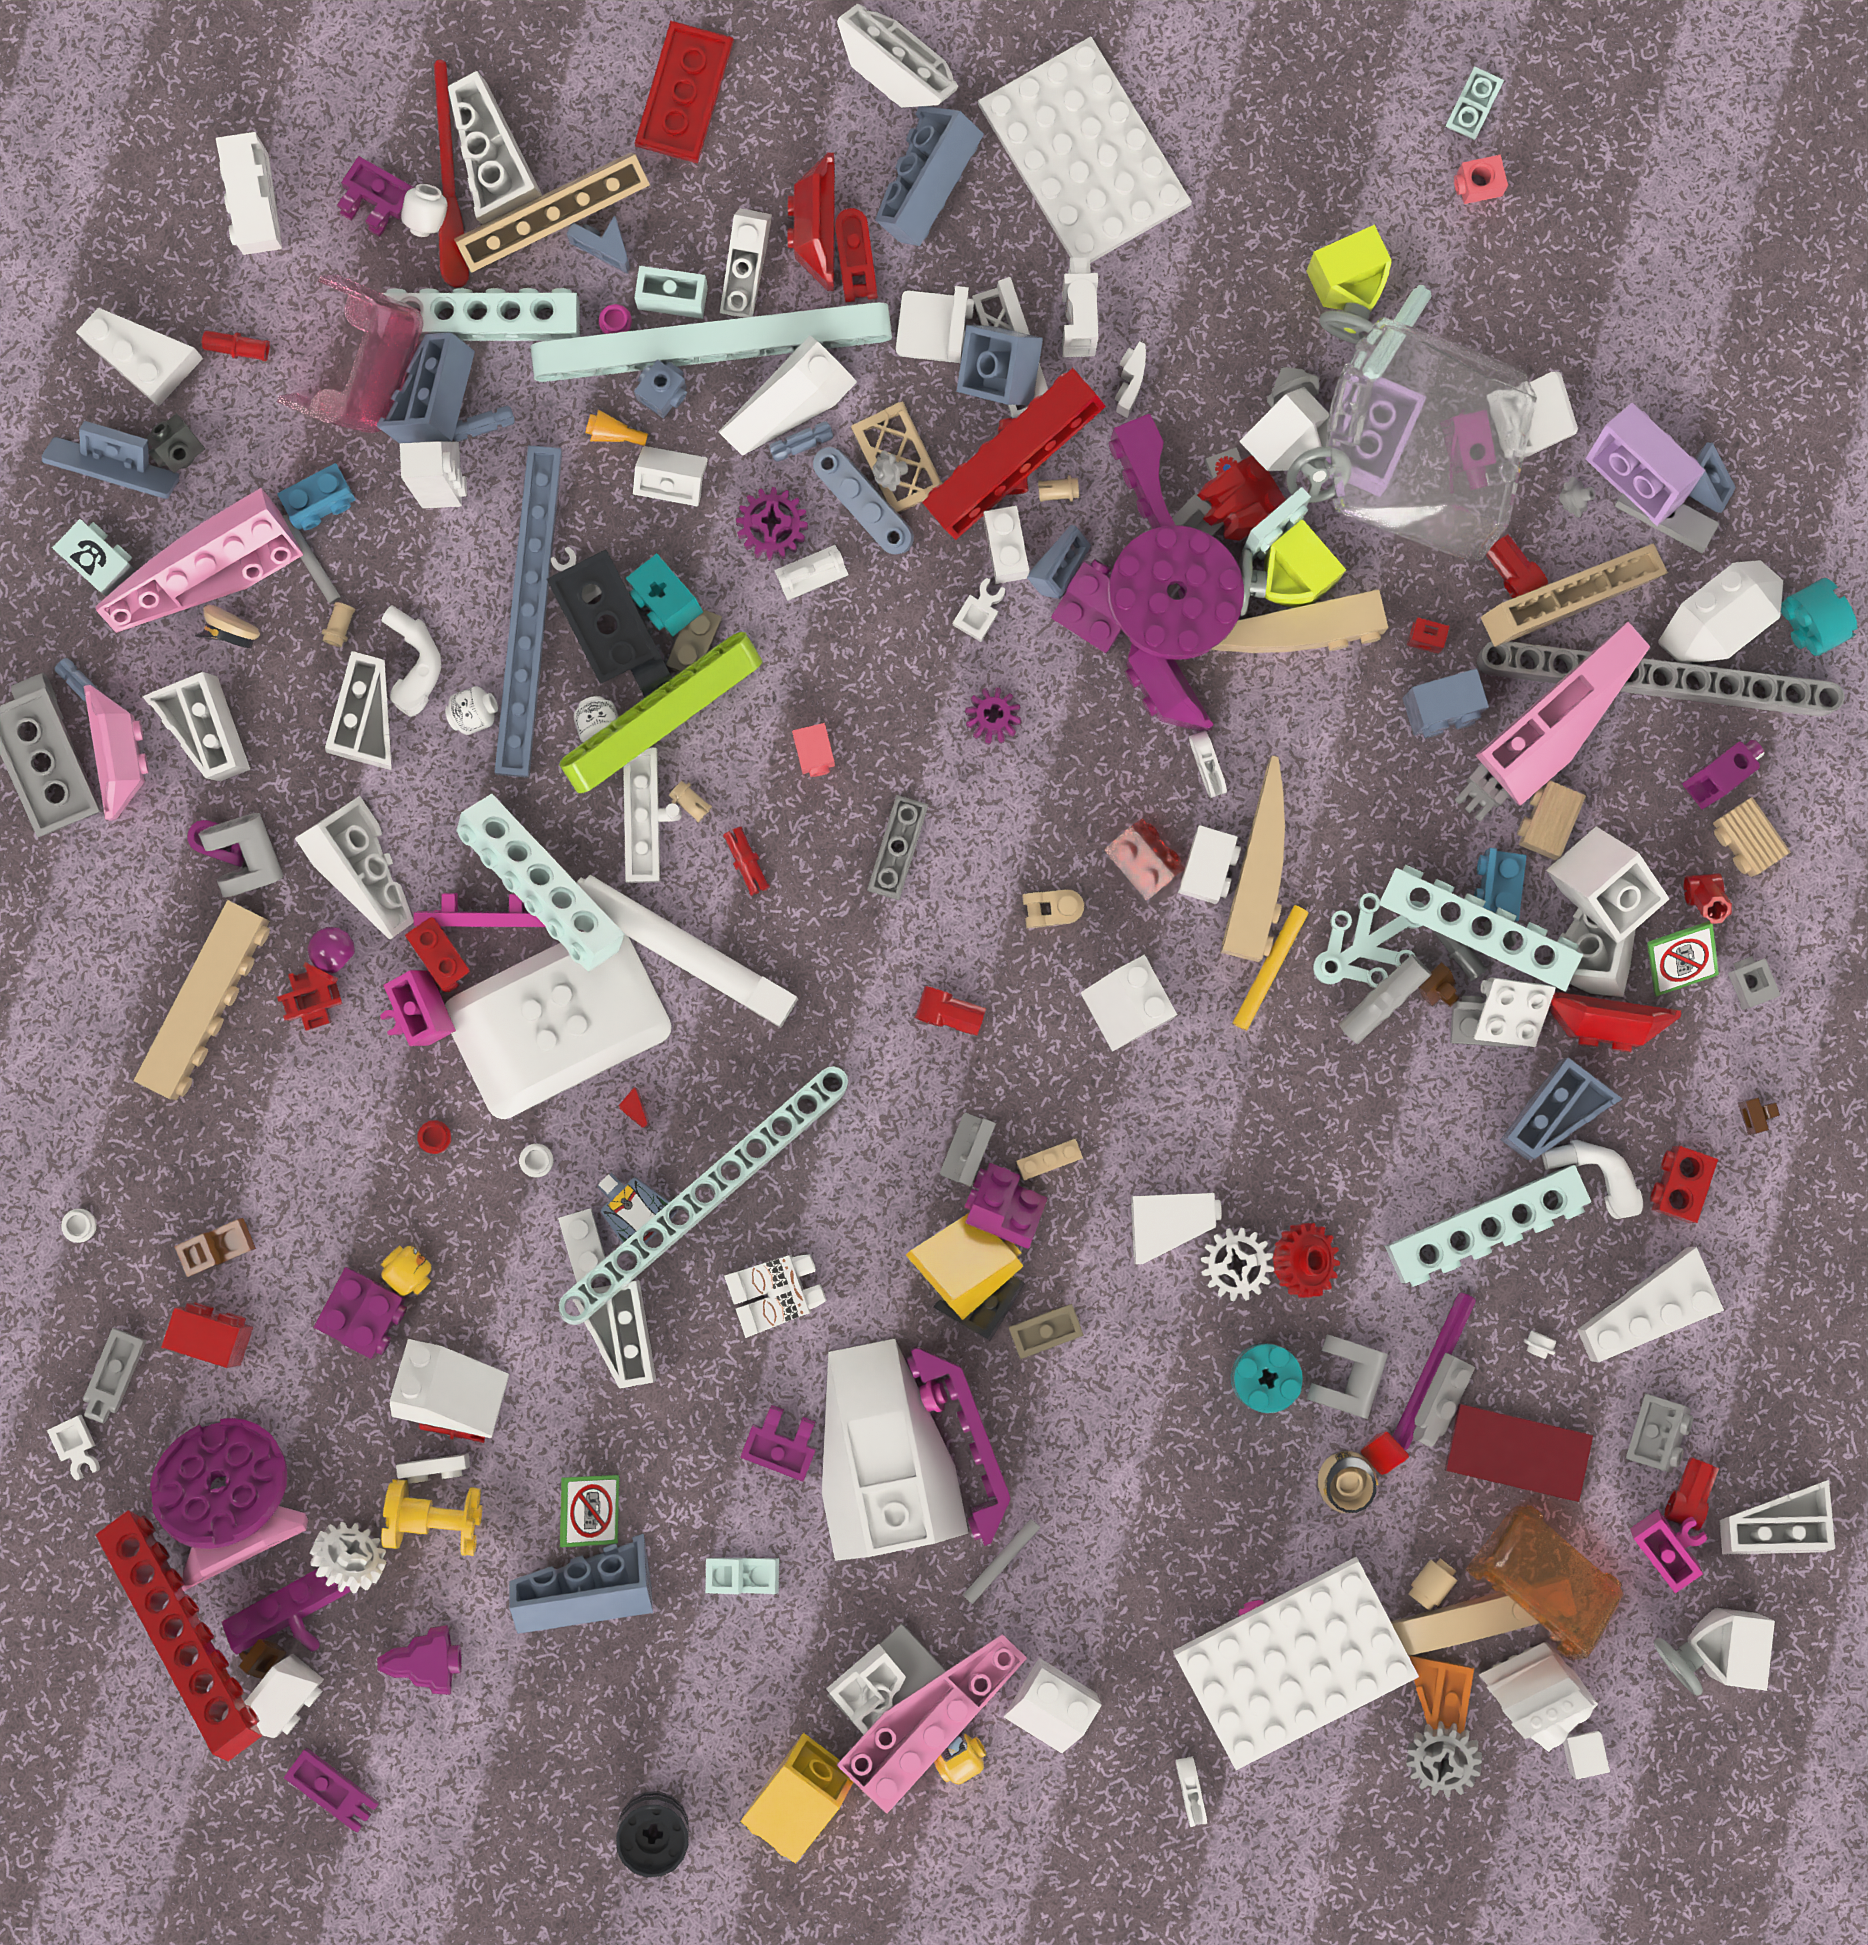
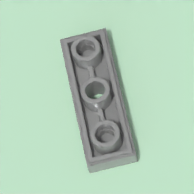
M1623 492L1615 504V507L1702 554L1719 525L1717 521L1685 504L1680 505L1658 526Z
M896 795L867 891L900 900L929 804ZM901 842L904 845V850L900 853L894 852L891 848L893 843Z

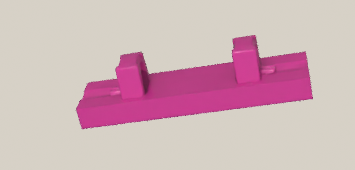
M458 893L442 894L441 910L414 912V926H418L428 918L433 917L440 926L546 927L536 916L525 911L524 903L515 893L509 894V911H458Z

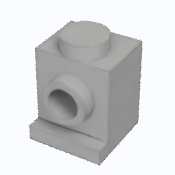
M1753 956L1733 963L1736 970L1728 972V975L1740 1001L1741 1010L1749 1009L1781 996L1765 958L1755 962ZM1747 976H1751L1754 979L1755 984L1753 988L1748 987L1745 980Z

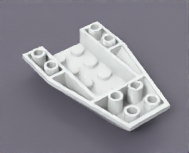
M895 1338L828 1352L822 1497L835 1561L865 1558L935 1544L968 1534L955 1464L930 1412L925 1409L922 1403L919 1388Z

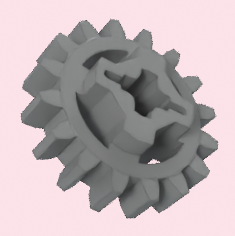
M1439 1721L1436 1730H1433L1429 1724L1425 1725V1735L1416 1731L1414 1743H1409L1407 1753L1410 1755L1407 1756L1406 1764L1408 1767H1412L1411 1779L1421 1778L1420 1789H1424L1429 1785L1432 1787V1795L1435 1796L1439 1790H1444L1447 1798L1450 1797L1452 1789H1455L1462 1795L1464 1794V1784L1470 1787L1474 1786V1776H1480L1481 1765L1479 1764L1482 1763V1753L1477 1751V1740L1468 1741L1470 1731L1466 1729L1461 1734L1458 1733L1456 1723H1453L1450 1729H1445L1442 1721ZM1449 1752L1446 1761H1444L1442 1767H1440V1762L1443 1758H1445L1446 1753Z

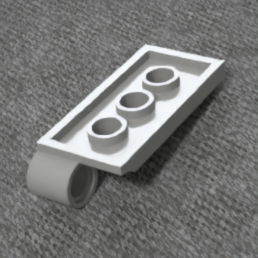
M42 672L11 685V691L15 700L0 706V755L36 836L42 837L102 812L62 719L64 718L48 677ZM26 722H32L37 727V736L32 741H26L20 735V728ZM39 753H45L51 759V766L46 772H39L34 766V758ZM53 784L61 785L65 791L64 799L59 803H53L47 795L49 787Z

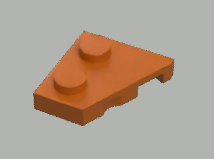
M1410 1655L1409 1658L1419 1676L1414 1679L1427 1724L1433 1730H1436L1439 1721L1443 1722L1445 1729H1450L1451 1725L1456 1723L1457 1732L1461 1734L1465 1730L1474 1667Z

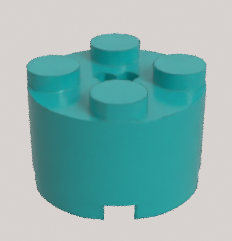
M1828 578L1819 579L1787 597L1781 604L1782 615L1790 622L1794 629L1791 632L1794 644L1798 649L1806 647L1814 656H1820L1853 638L1856 633L1852 631L1858 629L1857 620L1849 601L1845 596L1838 598L1833 591L1838 586Z
M1269 1343L1254 1344L1244 1349L1233 1364L1231 1371L1233 1391L1242 1403L1253 1410L1262 1413L1282 1411L1289 1407L1301 1393L1303 1382L1301 1367L1294 1355L1283 1347ZM1264 1369L1269 1373H1274V1378L1270 1380V1386L1259 1383L1258 1379L1263 1376L1262 1370Z

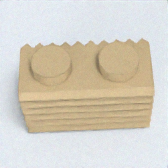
M1549 780L1530 799L1529 804L1533 805L1534 808L1530 817L1524 816L1520 823L1517 835L1522 837L1518 845L1553 860L1559 859L1586 796Z
M1753 797L1745 800L1713 822V825L1717 828L1714 830V834L1718 841L1725 847L1729 846L1734 855H1736L1733 858L1736 867L1741 873H1748L1750 877L1758 875L1790 853V850Z

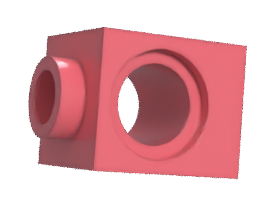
M1501 155L1467 161L1461 164L1457 175L1454 176V186L1457 195L1462 194L1464 204L1503 196L1508 183ZM1479 175L1483 177L1486 185L1479 186L1475 184L1472 176Z
M825 723L793 730L792 733L802 773H810V777L828 774L830 772L829 768L834 767L835 763Z

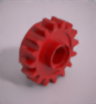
M1315 1223L1291 1225L1290 1231H1283L1281 1233L1282 1238L1275 1243L1276 1247L1273 1255L1274 1273L1280 1281V1286L1288 1288V1294L1298 1295V1298L1322 1296L1323 1290H1330L1332 1288L1329 1279L1338 1278L1337 1273L1333 1269L1334 1266L1340 1265V1261L1334 1259V1254L1339 1249L1338 1247H1331L1330 1244L1334 1237L1332 1235H1324L1325 1227H1315Z

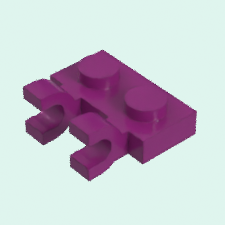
M358 156L341 182L342 187L347 192L342 196L337 207L341 209L340 215L352 221L359 210L362 199L376 206L365 222L369 225L368 231L380 237L388 224L390 215L397 219L401 218L405 194L414 187Z
M771 1405L763 1427L752 1425L740 1458L804 1482L816 1448L807 1445L816 1421L803 1417L793 1440L775 1433L784 1409Z

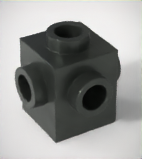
M177 413L166 422L158 423L151 430V433L145 437L153 447L148 453L160 467L167 464L173 473L190 466L195 457L205 450V447Z

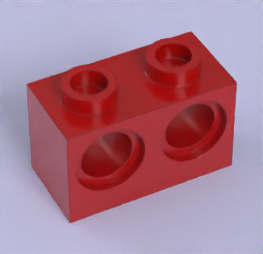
M1673 1146L1671 1151L1667 1150L1660 1169L1664 1170L1661 1182L1655 1183L1650 1195V1201L1654 1202L1652 1210L1687 1223H1698L1718 1159L1683 1146ZM1685 1158L1689 1159L1694 1167L1693 1173L1689 1177L1684 1176L1680 1171V1163ZM1674 1190L1679 1191L1683 1197V1203L1678 1209L1673 1208L1669 1202L1670 1194Z

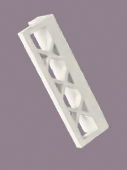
M1011 277L999 280L995 289L972 296L981 325L989 326V321L995 324L994 327L1000 326L1007 330L1029 334ZM999 296L1003 309L998 319L984 312L981 302ZM1004 315L1006 316L1008 324L1002 322ZM1040 363L1034 398L1043 395L1048 390ZM1008 405L1012 418H1017L1027 409L1017 410L1016 405Z

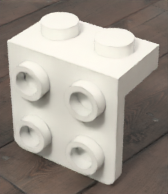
M955 286L954 296L905 291L902 294L896 353L901 357L961 363L965 338L966 319H972L974 299L968 298L969 287Z
M1550 372L1515 390L1493 391L1485 395L1488 414L1493 421L1498 438V446L1504 458L1530 456L1577 433L1578 427L1560 372Z

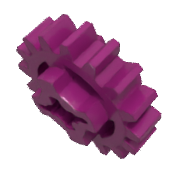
M772 487L769 495H766L762 488L758 489L759 498L755 499L753 496L748 495L749 506H739V512L744 517L736 518V525L744 528L737 532L739 539L747 538L744 548L749 550L755 547L754 554L757 558L765 552L767 553L768 561H772L774 553H779L782 560L786 559L785 550L789 549L796 553L797 547L795 542L804 543L805 536L800 531L808 530V523L800 520L807 516L806 510H797L800 500L795 498L789 501L790 494L788 490H785L780 496L777 495L776 487ZM766 505V508L759 514L754 513L758 508ZM782 505L785 508H787L791 512L793 518H791V516L784 515L780 511L779 506ZM774 511L777 524L774 526L772 536L770 537L767 523L772 518V512ZM751 530L760 532L765 542L762 543L757 540ZM784 534H791L785 541L778 543V540Z

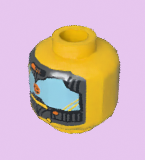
M961 1732L934 1761V1764L945 1782L952 1781L954 1784L960 1785L983 1771L984 1761L982 1757L986 1756L987 1753L978 1737L971 1739L966 1733Z

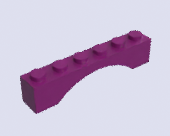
M1146 414L1115 427L1110 438L1111 441L1108 443L1109 449L1115 460L1120 459L1124 468L1122 471L1124 481L1129 489H1134L1138 497L1136 504L1143 519H1148L1152 529L1176 525L1166 508L1161 493L1159 467L1164 441L1151 414ZM1180 586V589H1178V593L1180 599H1183L1186 594L1184 589Z

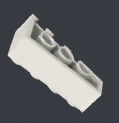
M476 71L449 85V95L456 127L460 135L461 151L469 178L467 179L474 200L476 219L483 225L542 196L503 114L482 76Z
M459 442L401 443V478L422 508L462 506V497L467 496L466 477L462 476L460 468Z
M1687 1247L1577 1330L1590 1361L1601 1362L1724 1311L1697 1247Z

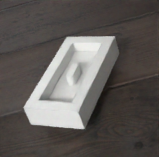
M591 1208L558 1218L577 1283L606 1258Z
M469 1453L404 1462L396 1465L398 1479L407 1478L408 1484L428 1481V1474L441 1473L442 1479L462 1476L463 1469L470 1467Z

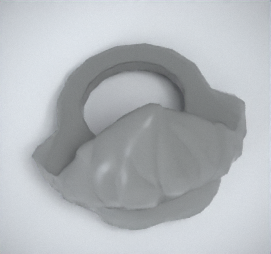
M1281 368L1275 385L1272 388V393L1267 397V403L1272 408L1285 394L1305 387L1313 397L1318 395L1320 387L1318 376L1306 373L1303 369Z

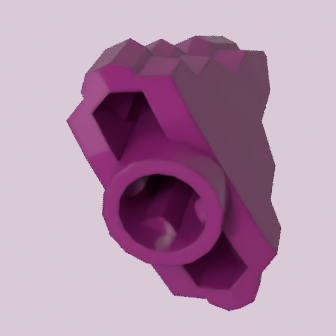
M448 1625L431 1627L427 1635L414 1637L408 1646L393 1648L377 1658V1669L394 1678H409L415 1686L429 1687L432 1694L450 1695L453 1674L461 1673L462 1670L461 1646L451 1645Z

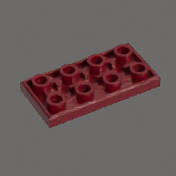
M1459 1404L1444 1470L1579 1502L1594 1435Z

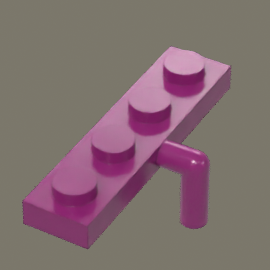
M319 1568L221 1621L230 1649L237 1655L253 1646L259 1638L264 1640L290 1626L293 1637L309 1651H316L320 1646V1642L305 1628L302 1618L351 1592L350 1587L345 1586L344 1590L340 1592L338 1591V1584L335 1582L327 1586L326 1581L328 1578L326 1576L317 1577L316 1573Z

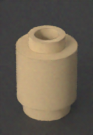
M1441 1558L1437 1563L1430 1559L1412 1582L1411 1586L1413 1588L1408 1594L1431 1611L1434 1605H1440L1458 1581L1453 1577L1456 1570Z

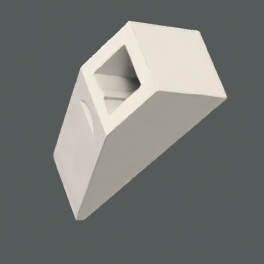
M741 208L734 214L720 313L743 318L753 317L768 244L772 214Z

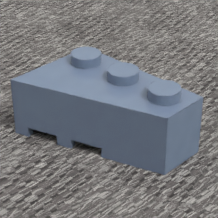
M453 333L425 334L406 369L409 376L401 391L395 390L391 397L395 402L386 419L381 417L376 426L398 443L452 442L475 351Z
M1570 1058L1561 1059L1500 1140L1526 1160L1535 1159L1568 1137L1572 1132L1590 1122L1607 1108L1622 1100V1098Z

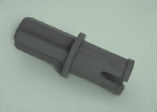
M1433 930L1434 934L1450 953L1449 959L1454 958L1470 981H1473L1488 969L1483 965L1471 947Z

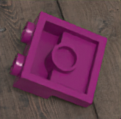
M1094 559L1092 563L1089 561L1082 563L1067 587V592L1050 618L1104 653H1108L1122 629L1113 619L1109 606L1108 585L1111 569Z
M989 1163L987 1170L980 1168L972 1187L977 1188L978 1191L971 1189L964 1207L970 1210L965 1223L1029 1249L1048 1197L1017 1185L1021 1175Z
M345 1267L313 1328L340 1341L341 1344L370 1359H374L377 1354L382 1356L388 1348L392 1337L388 1336V1333L393 1323L399 1325L407 1311V1307L403 1304L407 1297L401 1296L378 1282Z

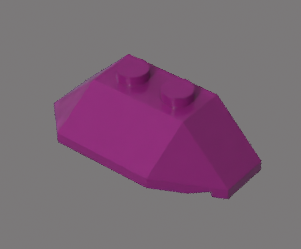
M1131 643L1126 662L1128 669L1124 672L1133 688L1139 686L1145 698L1141 700L1148 714L1151 717L1156 714L1159 721L1199 732L1210 731L1214 724L1176 661L1151 655Z

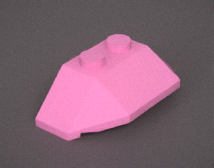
M86 685L84 686L104 815L106 820H116L145 782L143 774L149 773L146 754H140L138 741L143 740L142 725L140 720L135 721L134 716L93 686Z
M278 1506L271 1518L257 1532L244 1540L221 1548L200 1549L191 1547L182 1574L185 1583L182 1586L183 1591L306 1531L308 1523L306 1514Z

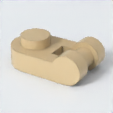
M1065 889L1022 895L1023 905H1027L1028 917L1025 918L1026 928L1070 924L1076 922L1084 911L1082 897L1073 890ZM1050 903L1051 915H1042L1040 904Z

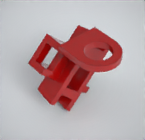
M305 962L303 967L306 968L307 972L298 975L294 973L288 974L293 992L277 996L278 1002H283L286 1012V1015H283L284 1021L302 1018L305 1031L331 1023L328 1009L343 1003L336 984L338 978Z

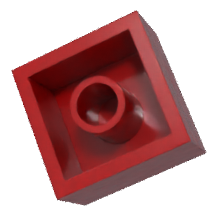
M194 1302V1304L186 1303L185 1307L174 1308L161 1348L224 1368L241 1366L253 1326L245 1324L246 1318L228 1312L215 1315L212 1314L214 1308L197 1302Z

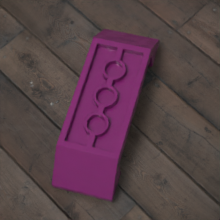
M921 1347L911 1348L913 1356L908 1357L907 1361L914 1378L921 1376L922 1382L925 1383L949 1373L950 1378L945 1380V1384L951 1400L959 1399L963 1410L958 1411L957 1415L964 1433L971 1431L975 1442L969 1444L976 1466L983 1463L987 1474L981 1476L988 1498L995 1496L996 1499L972 1507L973 1516L968 1518V1523L975 1541L982 1538L984 1546L992 1543L1011 1500L1010 1494L962 1367Z

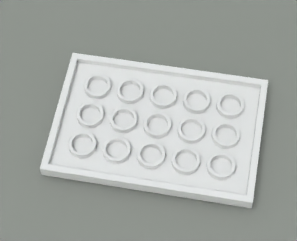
M1092 37L1085 39L978 100L980 109L1070 258L1089 257L1091 263L1191 206L1192 201Z
M1357 1557L1173 1650L1179 1665L1236 1770L1419 1677Z

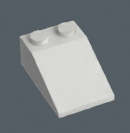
M408 1339L390 1398L391 1416L492 1438L509 1374L443 1346Z
M294 1654L274 1665L244 1701L246 1705H249L256 1712L260 1720L257 1726L263 1736L275 1738L282 1731L288 1735L301 1719L296 1714L305 1704L310 1707L322 1693V1690L318 1687L324 1679Z

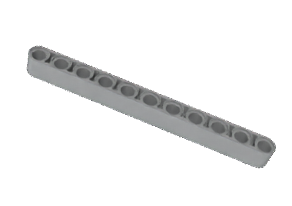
M1491 641L1478 653L1477 665L1484 674L1557 684L1592 652L1517 642H1506L1494 647ZM1495 651L1500 654L1501 665L1491 664L1487 659V652ZM1520 656H1530L1534 661V669H1525L1520 663ZM1642 658L1633 671V681H1626L1619 691L1818 717L1827 716L1838 710L1843 705L1845 699L1842 688L1833 682ZM1554 659H1561L1566 663L1567 673L1561 674L1554 669ZM1658 671L1664 674L1666 678L1665 686H1659L1654 682L1653 672ZM1687 676H1694L1698 680V690H1692L1687 686ZM1720 680H1726L1731 684L1732 693L1730 695L1721 691L1719 687ZM1753 684H1759L1764 688V699L1757 698L1754 695ZM1787 688L1796 691L1798 694L1797 703L1787 699ZM1820 692L1829 695L1831 699L1830 707L1821 704L1819 700Z

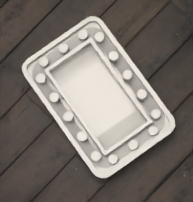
M624 935L620 949L616 954L589 972L580 963L575 962L565 946L559 943L453 996L445 1004L456 1030L451 1034L488 1110L492 1115L501 1119L511 1118L662 1043L669 1037L672 1027L670 1019L627 935Z

